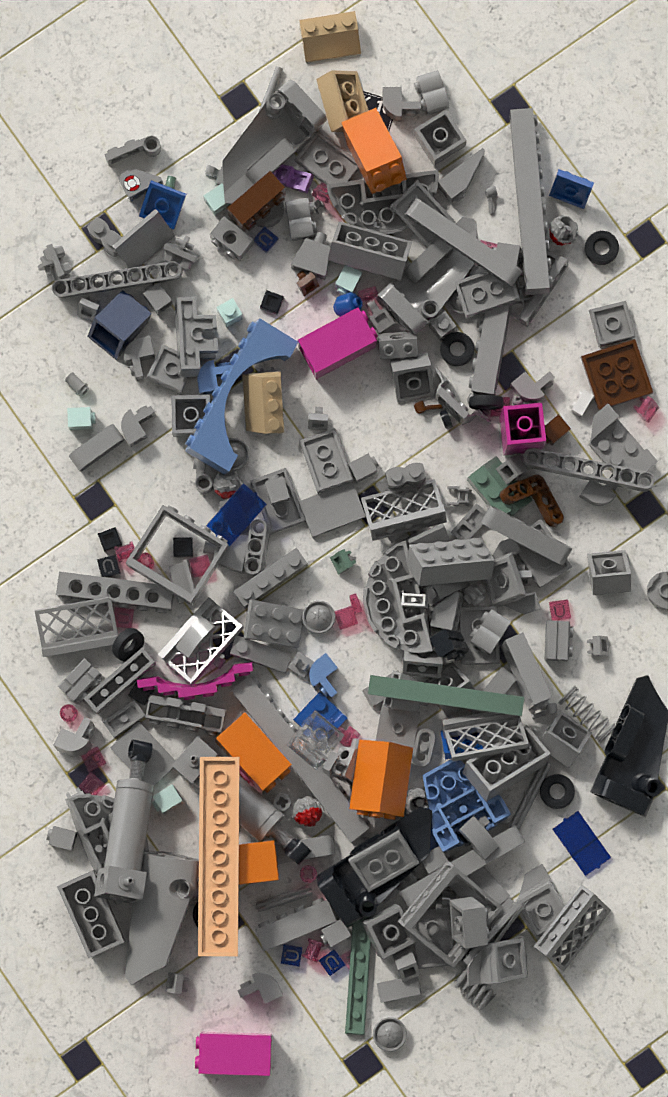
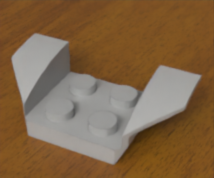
M437 368L435 369L442 381L438 386L435 399L461 425L470 423L477 415L487 420L490 424L492 423L479 409L470 415L467 412L469 409L462 402L458 403L454 399L455 395L449 389H443L450 381Z
M609 404L605 405L593 416L589 446L604 463L641 471L649 470L658 462L648 449L644 450L618 420L619 415Z
M509 538L501 541L493 554L495 561L492 578L485 579L484 581L492 605L506 606L522 614H528L541 609L535 592L529 594L525 592L513 555L522 551L519 543Z
M543 864L525 874L517 899L520 907L528 902L522 909V912L536 936L540 937L565 907L550 882L551 878ZM579 928L575 929L574 935L579 933Z
M524 938L499 941L483 946L467 966L468 986L480 983H502L527 978V954L524 948Z

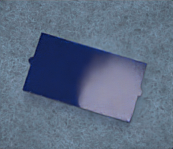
M243 483L206 526L216 534V537L220 535L227 540L226 543L230 547L265 508L267 503L257 495V492H253Z
M579 811L568 818H563V822L552 829L585 876L596 868L599 869L600 865L611 858Z

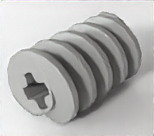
M467 968L455 980L457 981L455 988L462 986L461 993L468 992L467 999L474 997L473 1005L478 1002L480 1003L478 1010L483 1009L496 996V994L491 996L492 988L486 990L488 985L486 983L468 986Z

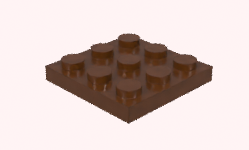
M635 339L580 357L598 411L607 404L613 407L653 394Z

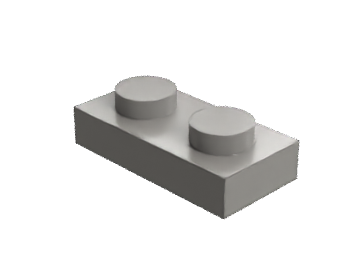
M133 700L103 721V723L115 738L145 717V714L137 702Z

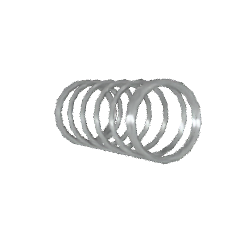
M575 685L565 694V696L558 703H560L561 705L571 694H573L576 691V693L574 694V696L565 708V710H568L584 698L582 703L574 712L573 718L578 716L580 713H582L584 710L591 706L587 714L580 722V725H583L599 713L597 718L589 727L588 732H591L601 723L606 721L604 726L601 728V730L595 737V739H598L597 741H599L600 743L610 734V732L616 727L615 723H613L604 733L600 735V733L609 721V718H605L592 728V726L595 724V722L601 715L602 711H597L585 720L587 715L594 707V703H591L588 706H586L583 710H581L579 713H577L580 707L585 702L587 696L581 697L579 700H577L575 703L569 706L575 698V696L577 695V693L579 692V689H577Z

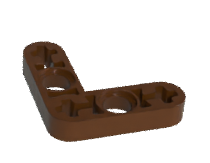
M535 474L507 486L500 492L501 500L507 505L532 496L545 522L550 527H556L564 520L560 507L541 475ZM532 483H537V485L534 486V487H532L531 484H532ZM520 485L526 489V494L520 490ZM514 492V494H515L514 496H509V495H508V494ZM542 497L547 499L548 505L542 501Z

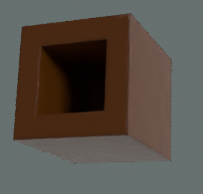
M559 414L545 425L546 444L550 443L552 446L571 430Z

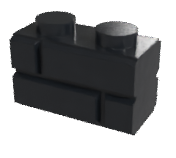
M443 629L430 638L433 647H436L435 651L438 657L459 661L469 651L466 642H463L464 638L461 632Z

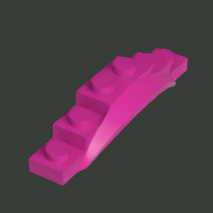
M253 662L234 664L226 673L218 678L194 685L174 683L159 676L140 678L137 680L138 688H143V691L155 689L154 686L157 685L158 693L163 692V695H172L176 691L179 698L183 697L184 700L195 699V695L203 694V697L214 696V692L218 691V686H231L232 682L236 681L235 674L238 673L239 676L250 675V671L254 670Z

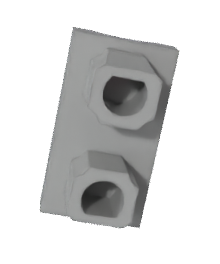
M185 236L184 240L177 238L175 243L178 245L168 242L165 243L163 248L165 249L164 260L168 262L174 261L176 256L179 255L183 257L180 265L186 270H189L194 262L198 261L200 255L187 250H193L194 245L189 243L190 237Z
M49 244L43 250L44 256L40 257L42 263L38 265L39 271L45 270L47 275L52 274L54 281H57L69 274L72 269L68 262L62 264L59 262V258L65 256L63 247H53L52 244Z

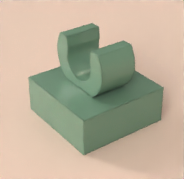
M343 549L330 557L338 575L347 571L356 563V560L350 561L348 557L352 553L351 551Z

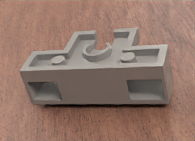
M177 297L175 321L179 377H198L200 359H216V353H218V338L214 337V330L217 329L216 315H197L196 297Z
M150 695L145 718L149 719V723L160 725L161 722H166L168 727L179 729L181 725L186 726L188 731L198 732L201 729L206 730L207 735L217 736V733H222L226 710L195 702H183L180 699L170 697L164 698ZM151 704L168 707L166 718L150 716ZM206 715L222 718L220 729L204 726Z

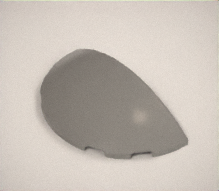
M438 170L408 173L406 174L407 180L373 194L365 179L326 184L333 207L336 208L347 223L383 234H392L409 227L389 206L416 180L434 198L438 189L439 172Z
M405 540L387 549L379 561H375L368 573L369 578L366 587L363 590L364 611L374 632L390 646L406 650L410 653L432 652L433 645L430 641L432 634L427 608L404 607L401 605L402 593L423 594L422 587L418 585L406 564L409 546Z
M81 794L67 799L82 846L93 869L98 874V870L104 868L114 798L106 795ZM147 836L144 852H149ZM113 900L116 906L122 903L120 901Z

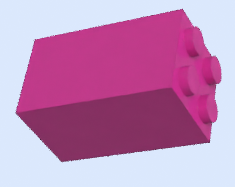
M356 308L298 339V348L316 380L376 348L378 335L373 327L370 328L368 326L369 319L364 310L361 312L359 308Z
M542 403L503 406L499 417L503 456L518 453L524 454L530 448L542 450L546 443Z
M201 1032L200 1036L196 1037V1049H199V1056L195 1057V1069H199L198 1074L270 1076L272 1034Z

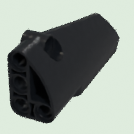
M648 675L636 678L616 722V727L613 729L604 752L606 757L590 791L598 797L644 817L647 816L653 802V797L659 795L662 789L658 776L668 724V709L656 692ZM651 783V789L648 791V785Z
M420 806L355 847L350 852V855L317 875V885L347 928L365 916L370 917L374 915L377 911V906L418 866L412 867L368 892L348 859L399 830L420 864L430 854L432 810ZM366 902H370L373 904L371 907L363 906V904Z

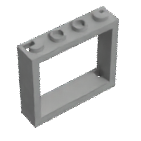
M162 505L129 556L126 565L193 606L228 551L229 545L222 536L217 535L216 537L212 535L209 528L204 525L199 527L194 524L195 520L191 517L179 515L176 508ZM166 516L220 548L192 594L138 562V559Z
M524 632L506 639L501 645V649L512 674L517 678L516 683L524 697L528 710L533 708L534 711L544 708L549 704L548 700L552 696Z
M447 861L398 922L454 968L459 961L462 962L463 956L472 948L465 949L457 942L446 955L413 926L455 875L489 903L486 906L488 911L487 927L498 917L497 915L503 907L458 868Z

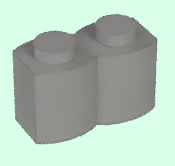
M436 70L417 76V82L414 83L417 94L420 93L422 100H420L422 111L426 110L427 115L449 109L448 97L439 71Z
M308 198L286 201L291 241L314 238L317 228L316 222L311 220V214H314L313 204L308 202Z
M96 217L87 226L91 238L95 242L102 244L109 255L117 257L118 254L112 246L121 239V236L115 231L110 230L104 220Z
M412 463L405 468L393 467L387 470L385 477L389 489H398L406 484L414 485L424 482L426 474L422 463Z
M492 609L489 613H484L480 619L482 625L479 629L475 627L470 635V638H472L471 644L488 655H491L511 621Z

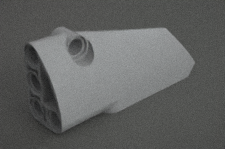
M288 80L280 89L270 95L267 102L222 160L225 204H232L269 171L272 173L276 171L327 121L324 112L295 81ZM271 101H276L279 107H274Z
M462 217L456 225L477 239L475 220ZM438 238L404 270L402 279H396L393 283L386 286L377 295L376 300L383 308H386L388 313L413 335H416L437 316L438 312L455 291L456 286L454 282L464 279L475 263ZM433 306L435 313H426L425 307Z
M165 851L144 852L141 871L147 872L143 900L134 902L132 905L125 977L130 985H134L148 975L168 965L193 897L199 896V880L197 879L199 878V859Z

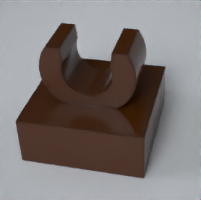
M302 270L297 274L299 281L296 283L304 297L320 286L312 272L306 275Z

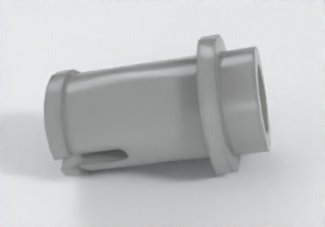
M74 372L66 377L65 382L76 391L77 395L83 396L89 390L88 384L83 383Z

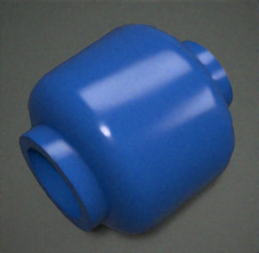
M352 292L340 295L335 300L334 312L337 316L341 317L356 308H359L361 311L363 302L360 297Z

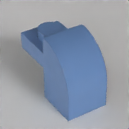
M211 360L200 368L197 377L200 395L213 393L218 386L217 378H220L226 369L229 370L231 366L229 362L218 364L219 367H215L214 360Z
M325 653L312 664L309 677L313 688L320 684L321 687L319 689L325 697L329 695L332 699L337 695V691L327 680V677L338 670V667L328 654Z

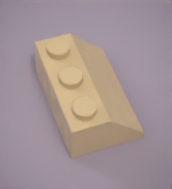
M355 11L299 20L306 63L361 54Z
M331 70L316 79L331 132H343L341 122L368 111L357 71Z
M281 372L242 374L246 431L264 434L284 433Z

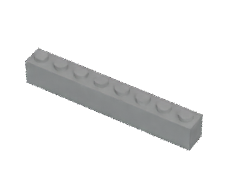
M498 242L497 248L494 247L493 250L519 267L522 252L521 246ZM512 303L482 313L485 315L484 321H480L479 325L481 338L477 340L475 348L478 354L477 359L474 358L472 363V369L475 371L474 376L470 377L469 380L471 392L477 395H496Z

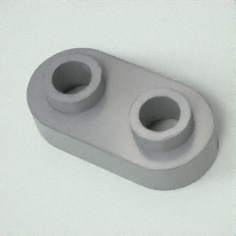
M421 729L416 735L412 761L418 767L427 766L431 760L435 734L430 729ZM423 735L429 736L428 742L422 741ZM419 754H424L425 759L423 761L418 760Z

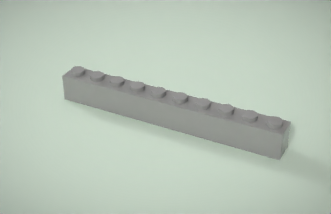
M533 108L510 110L509 118L526 295L549 294L550 287H553L552 276L548 274V269H551V259L547 258L546 251H549V240H545V233H548L547 221H543V215H546V206L542 204L541 197H544V186H540V179L543 178L542 168L538 167V161H541V152L537 150L536 144H539V133L535 132L538 120L537 115L533 114Z
M248 676L231 690L270 741L292 764L293 770L352 843L369 829V820L366 816L357 815L356 810L349 809L351 799L347 800L343 795L346 793L339 783L335 785L331 780L333 778L332 775L329 776L323 773V768L320 766L322 762L316 753L311 754L308 748L310 746L304 738L299 739L295 734L298 732L292 723H286L283 719L286 715L279 707L277 709L274 708L271 704L274 700L267 692L263 694L259 689L262 686L255 677L251 679Z

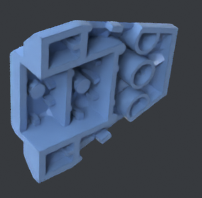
M451 759L422 775L428 806L432 810L431 823L433 835L442 852L464 845L455 832L473 816L477 820L486 816L490 823L484 828L490 831L498 826V823L511 815L499 794L487 802L483 799L463 774L465 764L461 760L452 761Z

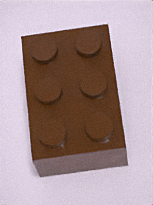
M269 171L227 207L228 216L242 231L252 230L257 225V220L267 217L271 213L270 209L275 205L279 206L285 201V186Z

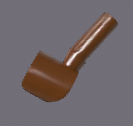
M423 401L415 403L414 408L416 413L421 414L429 410L442 409L441 404L425 406Z

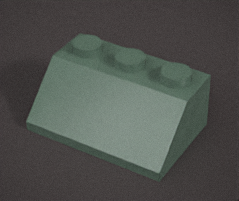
M496 456L467 478V481L488 507L490 505L514 516L533 500L531 497H528L511 505L503 503L500 498V492L518 481L514 480L509 484L505 483L496 470L502 464ZM520 485V490L526 494V491ZM512 492V493H510V494H508V495H509V496H514L515 494H514V492Z

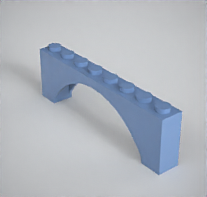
M260 318L255 322L252 321L248 326L247 332L249 333L246 338L243 337L238 345L240 348L239 352L232 356L229 362L231 364L229 370L226 369L221 376L223 381L220 387L217 386L212 393L214 397L212 402H208L203 410L205 413L204 417L197 421L194 427L197 430L194 435L189 436L185 444L187 445L185 452L222 474H226L231 470L238 456L233 452L225 427V405L232 385L242 372L252 365L274 359L286 361L291 357L298 344V341Z

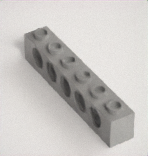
M59 571L56 595L60 596V600L72 601V598L79 599V602L110 597L111 590L118 588L120 589L119 597H111L112 603L118 604L117 607L128 609L130 605L137 606L136 609L141 611H148V608L156 609L155 612L167 613V610L172 611L174 595L157 584ZM76 583L82 585V590L79 593L72 591V587ZM94 586L101 587L99 595L91 594V589ZM132 591L139 592L140 595L137 600L129 599V594ZM152 593H156L159 596L158 601L155 603L148 601V597ZM108 602L100 603L99 605L108 606Z

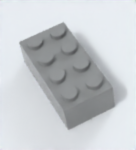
M339 222L331 243L328 260L336 264L351 266L354 269L369 271L372 274H380L391 279L401 280L412 241Z
M482 538L409 545L406 564L418 585L427 586L491 579L495 560Z
M528 725L524 726V730L529 742V748L475 757L466 761L463 774L486 802L547 765L551 753ZM515 737L512 740L515 743L523 742V740L518 737ZM499 741L498 743H496V744H494V745H495V746H502L503 743Z
M95 870L57 886L88 958H92L126 942L108 899L94 897L97 880Z

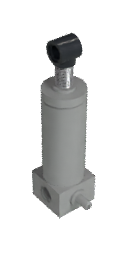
M197 736L171 766L200 789V757L220 756ZM239 776V825L259 842L271 837L284 849L283 851H285L286 855L300 865L312 850L298 838L290 837L280 827V822L285 815L244 778Z
M134 739L130 742L128 748V758L131 761L129 779L117 781L104 868L98 870L94 897L126 903L143 900L147 872H142L141 868L153 793V785L143 781L145 764H147L152 755V743Z

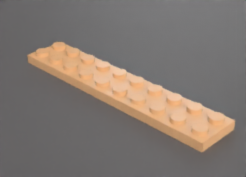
M200 757L198 956H238L240 757Z

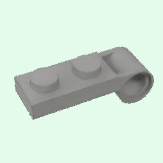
M151 135L136 141L134 139L129 140L124 146L120 148L113 147L104 155L108 165H112L142 151H145L150 157H155L161 152V145L159 139ZM150 143L157 144V147L153 150L147 148Z
M194 458L193 469H196V488L200 493L207 494L213 489V481L209 475L205 474L206 463ZM201 480H208L210 482L209 486L205 489L200 488L199 483Z

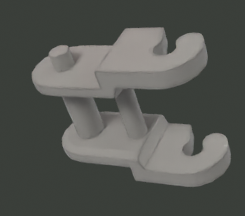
M447 486L448 490L453 489L458 492V501L447 502L448 506H459V504L468 506V504L472 503L469 501V492H472V490L468 487L460 489V486ZM461 492H465V501H461Z

